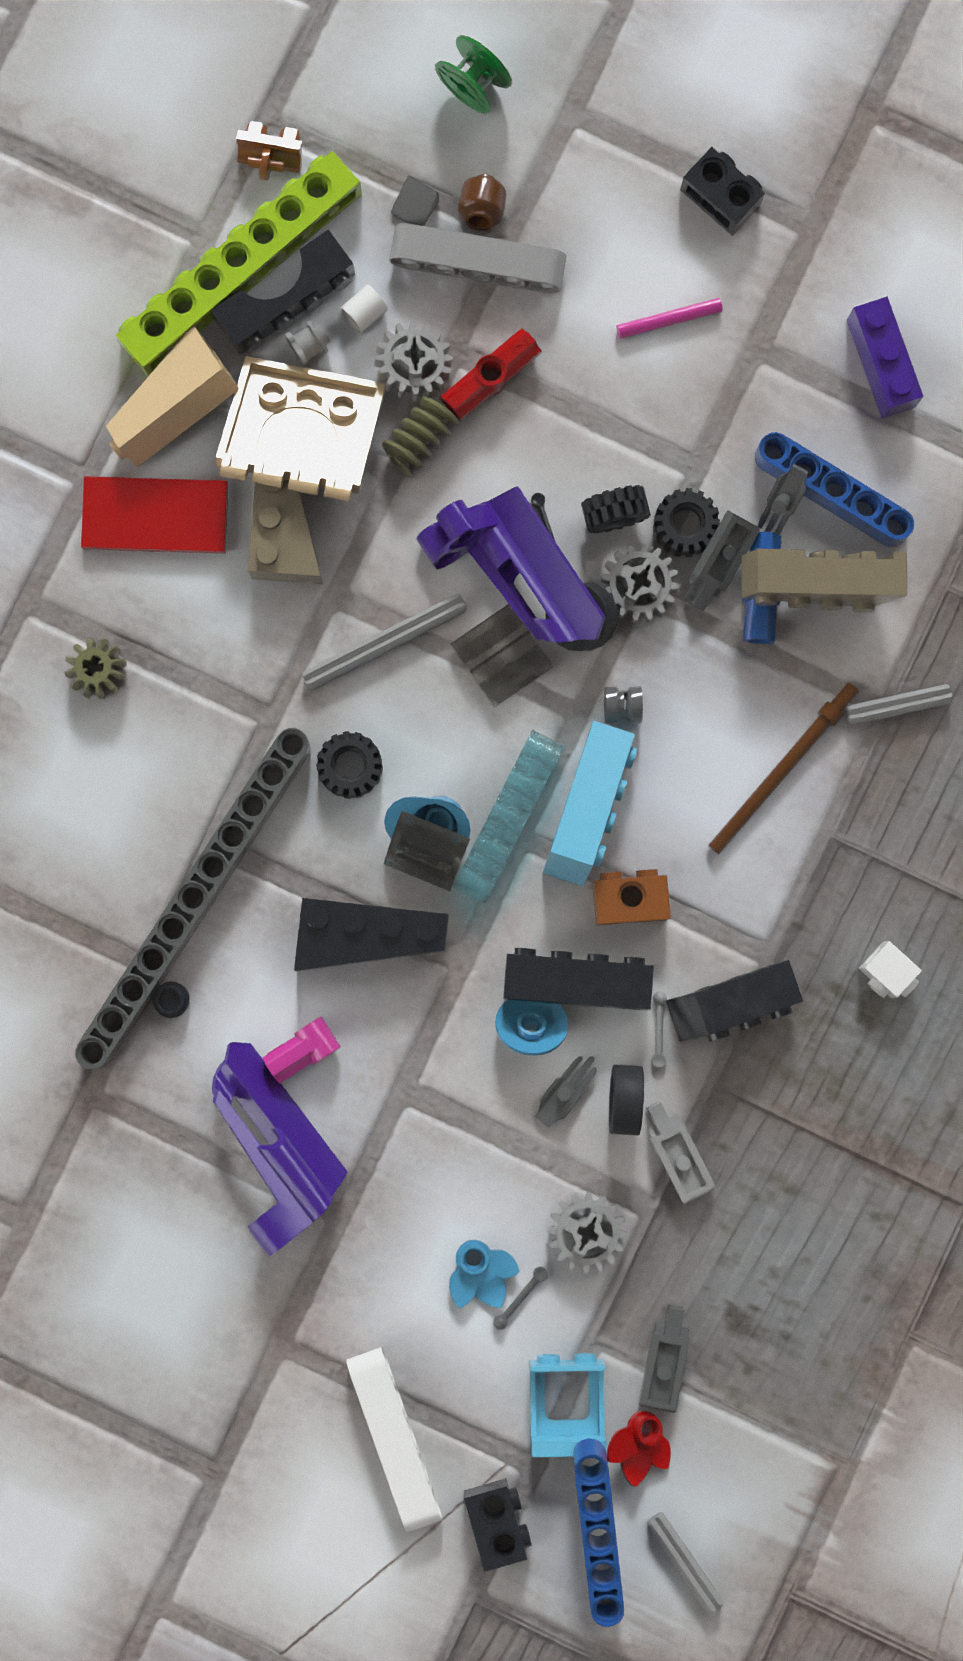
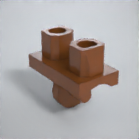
M249 122L245 131L238 130L236 143L238 144L237 163L248 164V167L260 169L261 180L268 181L271 171L300 173L302 167V141H300L297 129L285 127L281 130L280 136L275 137L267 135V127L262 123Z

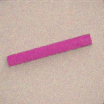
M715 298L616 325L618 337L622 339L723 311L720 298Z

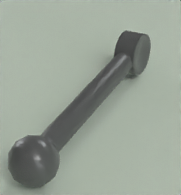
M539 1266L534 1269V1277L506 1311L494 1318L493 1325L496 1329H505L509 1317L537 1283L547 1279L548 1272L544 1267Z

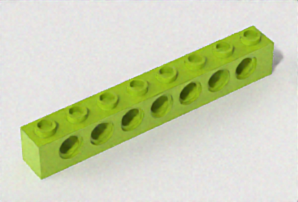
M333 150L325 157L320 155L309 164L308 171L298 180L293 178L288 181L281 189V194L271 203L266 201L261 204L254 212V217L245 225L239 224L234 227L227 235V240L218 248L212 247L207 250L200 258V263L191 271L185 270L174 279L173 286L164 294L158 293L147 302L146 309L137 317H129L120 325L119 332L115 335L118 342L147 376L154 371L189 329L195 326L201 333L215 321L211 312L214 308L240 290L244 293L249 292L362 195L361 182ZM318 187L327 190V193L320 198H314L309 195L313 189ZM290 210L300 213V216L294 221H287L282 217ZM262 233L273 235V239L267 244L256 242V238ZM235 256L246 258V262L240 267L229 265L230 260ZM208 279L220 281L219 285L213 290L202 288L203 283ZM184 301L192 303V308L188 312L182 314L175 312V308L179 303ZM157 324L165 326V330L160 336L152 337L148 335L149 329Z

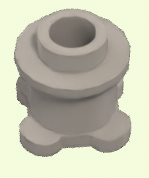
M309 321L306 323L307 327L293 336L290 332L285 334L289 346L304 368L309 367L308 360L322 351L325 354L328 352L326 345L331 341L320 323L313 326Z

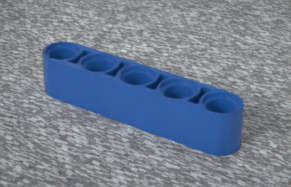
M771 432L761 439L755 452V462L761 470L778 479L793 464L808 466L812 472V477L806 479V492L804 496L885 546L896 547L901 545L913 532L914 519L906 509L789 437L778 432ZM764 447H777L781 452V458H769L764 452ZM828 483L837 484L842 490V496H830L826 491L825 485ZM856 503H868L872 508V515H861L856 508ZM895 520L899 522L903 528V533L901 535L892 534L887 528V521Z
M587 1438L576 1444L573 1450V1462L592 1618L597 1624L611 1627L622 1620L624 1616V1601L609 1467L604 1445L596 1439ZM589 1458H595L599 1460V1462L593 1466H586L582 1464L583 1461ZM591 1494H600L603 1496L600 1500L590 1501L586 1499ZM596 1529H603L607 1531L606 1533L600 1536H594L590 1534L592 1531ZM601 1564L610 1566L606 1570L595 1569V1567ZM604 1599H611L614 1601L608 1605H602L599 1603Z

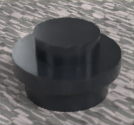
M170 981L161 984L153 995V1005L156 1011L167 1018L181 1016L186 1012L190 1004L188 990L178 982Z

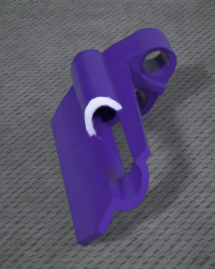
M518 486L489 501L470 508L466 506L463 500L454 501L437 514L436 519L438 522L431 524L417 536V542L437 570L445 568L469 552L537 640L569 642L579 639H599L605 615ZM518 574L522 575L550 619H538L514 585Z
M230 1042L227 1045L225 1059L219 1065L213 1077V1103L277 1201V1204L247 1226L249 1232L267 1256L270 1257L309 1227L327 1210L333 1201L332 1196L346 1177L348 1171L283 1085L279 1084L273 1077L264 1060L252 1044ZM233 1097H235L270 1145H261L232 1107Z

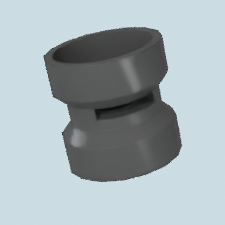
M605 687V723H617L620 719H627L630 723H642V687H629L628 690ZM624 700H626V710H624Z

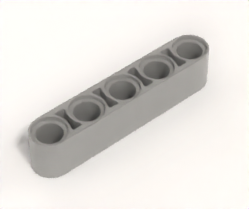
M399 223L395 226L389 262L394 266L409 270L552 294L558 293L561 290L567 256L562 251L547 247Z

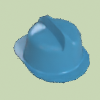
M434 796L432 798L403 797L392 803L387 809L384 819L385 830L391 840L399 846L411 850L454 853L462 849L468 842L471 832L470 822L465 812L456 801L446 796Z

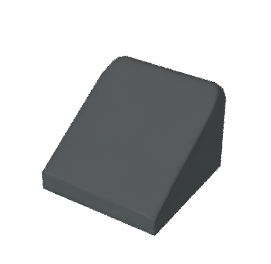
M409 175L393 205L391 214L408 224L425 226L439 203V193Z

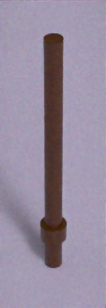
M848 682L831 703L827 701L817 712L819 717L709 843L708 846L719 855L826 729L830 725L835 726L842 718V711L859 692L852 683Z

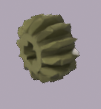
M87 638L86 650L78 644L73 646L79 655L77 658L72 656L66 657L65 661L75 667L66 670L64 673L67 678H75L71 688L74 691L83 688V696L90 699L94 691H96L99 699H105L106 687L113 693L118 692V687L113 681L115 679L119 681L126 680V676L117 670L126 667L127 662L125 659H116L120 655L121 650L117 646L109 649V641L102 638L96 648L94 640ZM99 661L103 670L102 672H95L93 675L88 670L89 666H96Z

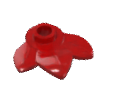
M641 1410L634 1413L630 1417L627 1427L621 1428L614 1433L607 1448V1461L610 1463H620L624 1478L633 1487H637L643 1481L652 1465L656 1468L668 1469L670 1464L671 1448L669 1441L662 1435L663 1428L660 1420L649 1411ZM644 1425V1431L641 1435V1428Z

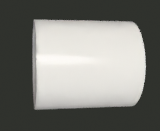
M367 284L346 302L340 310L347 321L358 332L362 333L385 313L388 307L380 295Z

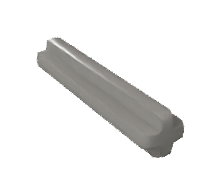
M948 684L857 703L846 708V716L849 724L855 725L942 706L953 701L952 690Z
M664 1513L655 1514L648 1520V1528L708 1614L716 1612L723 1606L721 1596Z

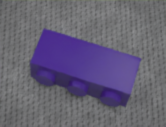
M888 296L854 307L846 321L881 418L884 419L916 408L924 396Z

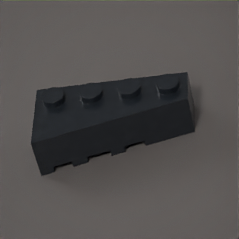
M302 898L294 971L445 952L449 914Z

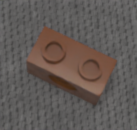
M658 869L638 870L634 878H622V872L601 873L600 880L592 882L596 926L671 919L667 875L658 876ZM634 887L639 891L641 899L636 907H628L622 902L621 893L624 888Z

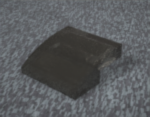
M509 604L450 643L493 707H496L553 667L550 659L531 636L530 630Z
M402 811L389 844L384 865L450 892L465 856L470 838Z

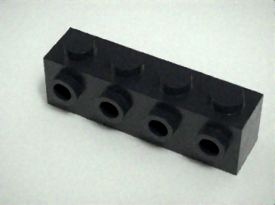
M514 948V954L506 955L503 999L642 1011L651 1010L654 965H645L646 958L624 957L623 963L609 962V955L587 954V960L572 959L573 952L551 951L550 957L536 956V949Z

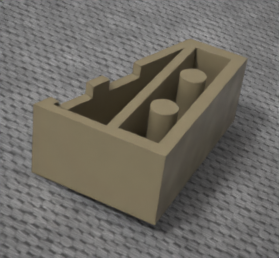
M289 480L283 481L282 488L255 483L248 572L251 578L323 584L300 492L288 490Z

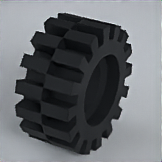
M629 485L624 488L618 487L612 491L606 490L602 494L592 495V498H586L581 502L589 533L596 532L597 534L604 531L611 532L614 529L620 530L625 526L630 527L635 525V523L643 522L644 519H648L651 516L644 487L640 485L633 487Z
M686 488L682 492L680 489L675 490L672 495L668 494L664 497L656 510L653 520V532L657 535L656 540L658 544L662 543L664 545L663 549L666 552L670 550L675 552L674 556L680 557L683 554L687 558L693 557L695 553L699 555L704 552L720 524L718 508H714L712 505L714 501L710 497L706 499L703 496L704 492L700 490L698 493L692 492L693 488ZM682 510L694 512L700 520L699 530L690 536H683L677 533L672 523L676 513Z
M345 731L343 734L331 736L332 739L324 742L323 748L317 755L318 762L316 767L323 785L332 794L346 799L351 797L359 798L363 797L362 795L367 792L370 793L373 787L380 781V775L383 770L382 758L377 746H375L370 738H366L358 732L350 733ZM349 751L359 754L364 761L362 773L353 779H345L336 771L338 757Z

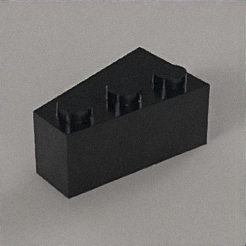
M786 960L730 978L712 986L698 989V991L668 999L666 1004L679 1042L707 1036L708 1041L712 1042L729 1036L728 1028L739 1025L742 1031L762 1024L760 1017L770 1014L772 1019L791 1014L793 1013L791 1006L803 1002V998L790 961Z

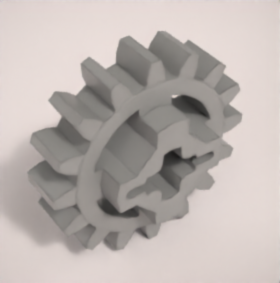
M411 321L409 329L404 330L403 326L399 323L396 325L395 335L386 331L383 338L384 342H378L376 353L379 355L375 356L374 366L380 368L377 378L378 380L388 379L385 388L387 391L392 390L394 387L399 389L398 398H402L405 392L411 394L412 401H416L420 392L425 397L430 398L432 387L441 391L444 384L443 380L449 379L451 370L448 367L452 365L453 356L446 354L449 351L450 345L448 342L439 343L442 334L440 331L433 335L429 334L428 324H425L422 330L416 329L415 322ZM405 343L401 348H396L400 344ZM411 352L413 353V359H415V363L417 364L416 371L414 370V364L412 363V360L410 358ZM426 374H432L423 380L421 379Z
M643 543L641 550L636 552L634 546L630 544L627 547V554L625 556L619 550L615 552L616 563L606 562L605 568L611 574H603L600 582L609 584L605 589L613 597L616 606L620 608L619 618L622 619L626 613L632 614V623L637 622L639 615H644L646 621L651 622L653 611L663 616L666 612L663 603L671 606L674 603L675 599L669 592H677L679 589L678 584L671 582L672 579L677 577L678 570H668L667 567L672 559L668 557L661 560L659 558L660 548H657L653 553H649L647 544ZM633 561H644L643 565L635 567L627 565ZM656 568L663 578V587H661L662 584L656 582L654 574ZM647 571L645 586H642L632 596L634 580L637 581ZM616 579L624 586V598L617 591ZM645 599L653 602L645 606L635 605L637 601Z
M587 1191L585 1199L579 1200L578 1196L573 1193L572 1204L568 1206L561 1200L559 1205L563 1210L562 1213H551L550 1215L557 1222L556 1226L547 1227V1233L556 1235V1239L549 1242L550 1248L560 1247L561 1250L556 1258L558 1261H562L568 1257L570 1259L568 1264L570 1270H573L579 1263L582 1264L584 1273H588L592 1264H595L599 1272L603 1271L602 1261L607 1259L610 1263L614 1264L616 1261L612 1252L614 1250L623 1252L625 1249L618 1242V1239L627 1237L628 1233L619 1229L618 1226L626 1220L624 1216L614 1217L613 1214L617 1211L618 1206L613 1203L606 1207V1196L601 1195L597 1201H593L591 1192ZM590 1208L584 1216L578 1218L569 1216L578 1209ZM603 1214L610 1221L611 1235L604 1232L600 1225ZM593 1222L592 1229L596 1236L594 1238L588 1236L582 1243V1235L578 1231L579 1227L586 1228L589 1223ZM563 1229L573 1235L574 1242L571 1250L564 1243ZM598 1246L604 1249L596 1255L585 1256L589 1249Z

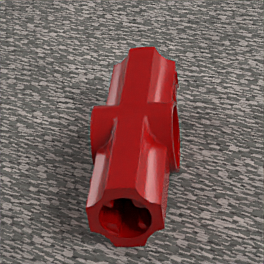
M521 328L491 354L481 357L470 372L440 396V400L461 422L489 397L500 393L505 388L506 383L542 353V350L529 332ZM487 369H495L501 376L497 380L490 382L486 381L481 374Z

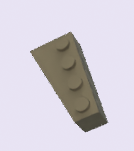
M755 549L741 555L742 599H754L755 605L759 606L777 605V601L788 602V607L807 608L810 607L811 603L821 604L822 610L843 609V606H853V612L867 613L875 611V606L907 596V552H893L892 555L882 559H876V551L846 554L842 558H839V550L811 552L809 557H806L805 550Z

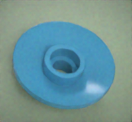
M507 1000L497 1012L495 1027L498 1037L508 1048L520 1054L536 1056L552 1052L563 1043L568 1033V1018L560 1004Z

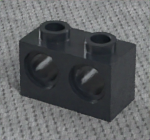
M712 146L683 177L680 188L681 192L732 236L761 206L765 195L761 184L753 176H745L736 168L734 160L728 154L722 151L719 153ZM707 172L715 173L720 180L714 183L708 182L704 179L703 174ZM734 195L741 196L746 201V204L736 206L729 198Z
M507 1478L464 1490V1501L484 1572L527 1560L526 1548L532 1546L527 1524L519 1525L516 1511L522 1510L517 1488L509 1489ZM492 1497L499 1498L504 1502V1508L498 1513H490L483 1506L486 1500ZM501 1534H508L514 1539V1544L509 1549L502 1550L495 1546V1538Z

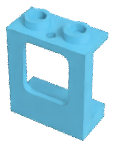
M540 1354L537 1355V1360H530L532 1457H573V1450L576 1444L587 1438L600 1441L604 1445L607 1454L604 1407L605 1364L603 1359H596V1354H575L574 1360H560V1355ZM588 1371L589 1415L585 1419L552 1420L547 1418L545 1414L546 1372Z

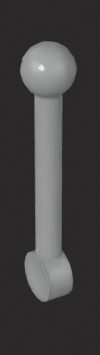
M656 992L653 995V1002L656 1004L655 1054L652 1056L651 1062L656 1068H662L666 1064V1058L662 1055L663 1005L667 1001V996L663 992Z

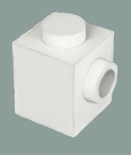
M890 941L882 942L859 967L871 979L867 983L869 987L882 998H885L886 995L890 998H898L900 995L906 997L918 985L919 981L916 977L922 971Z

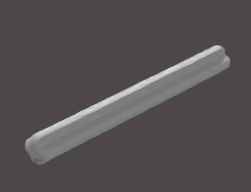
M455 594L304 671L302 674L308 688L314 690L465 613L467 610L466 604L460 594Z

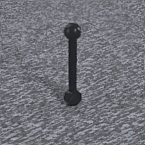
M535 493L531 498V504L537 508L542 523L555 541L544 508L545 497L542 493Z

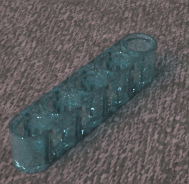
M534 730L531 731L453 888L484 904L486 903L565 747L564 745Z

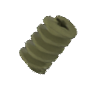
M428 397L421 398L420 405L422 409L413 408L410 411L413 420L404 418L401 421L404 431L399 429L392 431L391 435L394 442L390 440L382 442V447L389 460L410 478L414 477L409 469L410 464L419 468L423 466L418 455L423 454L429 458L432 456L427 445L429 443L438 447L442 445L437 434L440 432L446 436L451 435L446 424L450 422L457 426L460 425V422L451 411L441 403Z

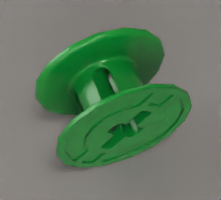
M460 35L456 38V47L463 57L462 61L457 67L449 62L439 61L435 64V71L439 79L456 98L473 110L487 114L491 111V103L484 90L490 83L507 89L512 86V78L503 63L488 48L469 36ZM467 63L470 68L464 72L461 69ZM482 77L486 81L482 86H479L477 81Z

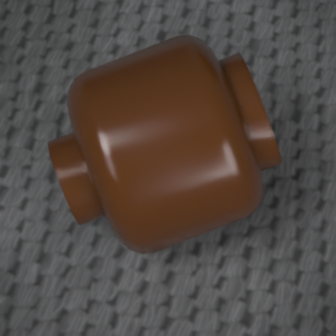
M488 174L471 177L463 183L458 213L468 227L478 231H485L501 222L507 196L505 187L500 181Z

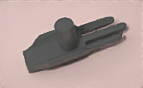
M793 464L786 473L778 477L767 498L768 504L758 522V527L762 529L771 510L774 512L764 532H771L780 514L784 513L774 532L780 535L790 515L795 513L806 492L807 470Z
M582 1056L577 1057L560 1078H556L540 1098L539 1109L535 1117L544 1125L549 1127L552 1123L564 1119L579 1101L581 1092L596 1074V1067L592 1068L577 1089L574 1086L594 1062V1057L590 1056L573 1078L567 1082L568 1077L583 1060Z

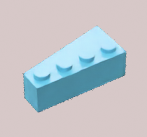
M593 720L564 806V812L542 873L584 886L593 865L600 867L606 850V846L600 845L604 832L611 833L617 813L611 812L614 800L621 801L627 784V780L621 779L624 767L631 769L638 749L631 746L635 734Z

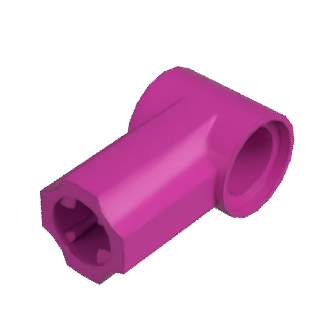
M322 1016L294 1033L295 1037L263 1057L267 1068L279 1084L312 1063L314 1065L341 1047Z

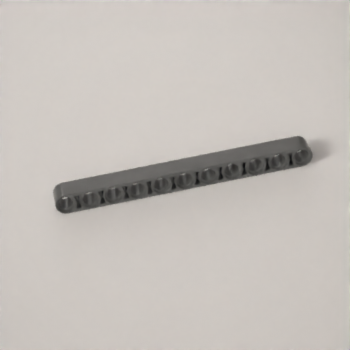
M287 728L277 736L82 1036L75 1049V1057L83 1068L99 1069L107 1066L112 1061L152 999L155 990L161 985L305 763L311 751V744L301 730ZM291 737H298L303 741L302 750L295 755L286 754L284 751V744ZM272 767H278L283 771L282 781L274 786L266 784L264 780L266 771ZM253 797L262 799V812L256 816L247 815L245 812L246 802ZM232 828H240L243 832V840L236 847H229L225 842V835ZM213 858L221 859L223 862L222 873L218 877L210 878L205 871L207 862ZM198 888L203 893V902L199 907L191 909L187 906L186 895L190 890ZM173 919H179L183 924V933L177 939H170L166 934V926ZM152 950H159L163 955V964L157 970H151L146 964L147 954ZM134 980L139 981L143 987V995L137 1001L130 1000L126 994L127 985ZM113 1011L118 1012L123 1018L122 1028L117 1032L111 1031L106 1025L107 1016ZM93 1042L98 1043L103 1050V1056L97 1063L91 1062L86 1055L87 1047Z

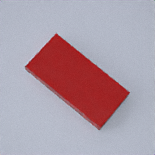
M84 476L81 548L84 550L226 554L228 481Z

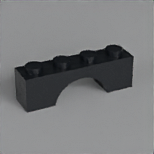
M329 229L299 249L302 261L301 273L296 284L287 293L273 299H258L240 290L211 311L215 322L239 355L245 351L251 353L264 344V338L274 331L282 332L293 324L294 317L304 310L306 312L313 311L323 302L324 296L333 290L339 292L352 282V277L355 275L354 264Z

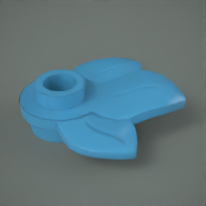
M480 1240L464 1242L457 1250V1268L449 1279L451 1297L458 1308L467 1305L475 1295L487 1305L501 1308L506 1295L504 1279L511 1278L520 1272L515 1259L504 1250H490ZM473 1251L481 1255V1261L475 1265L467 1261V1255Z

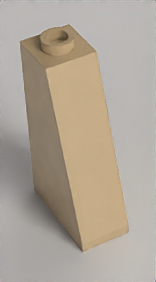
M195 326L186 332L106 425L113 438L109 444L122 460L128 457L139 467L239 390L236 382L212 346Z

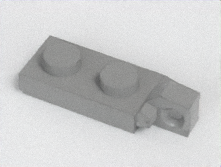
M660 1101L647 1107L655 1124L647 1129L651 1136L650 1140L682 1203L686 1204L716 1189L684 1122L680 1121L677 1114L668 1117Z

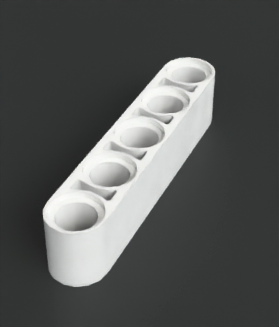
M379 1347L347 1359L351 1379L406 1532L410 1533L442 1521L443 1518L434 1489L383 1348Z

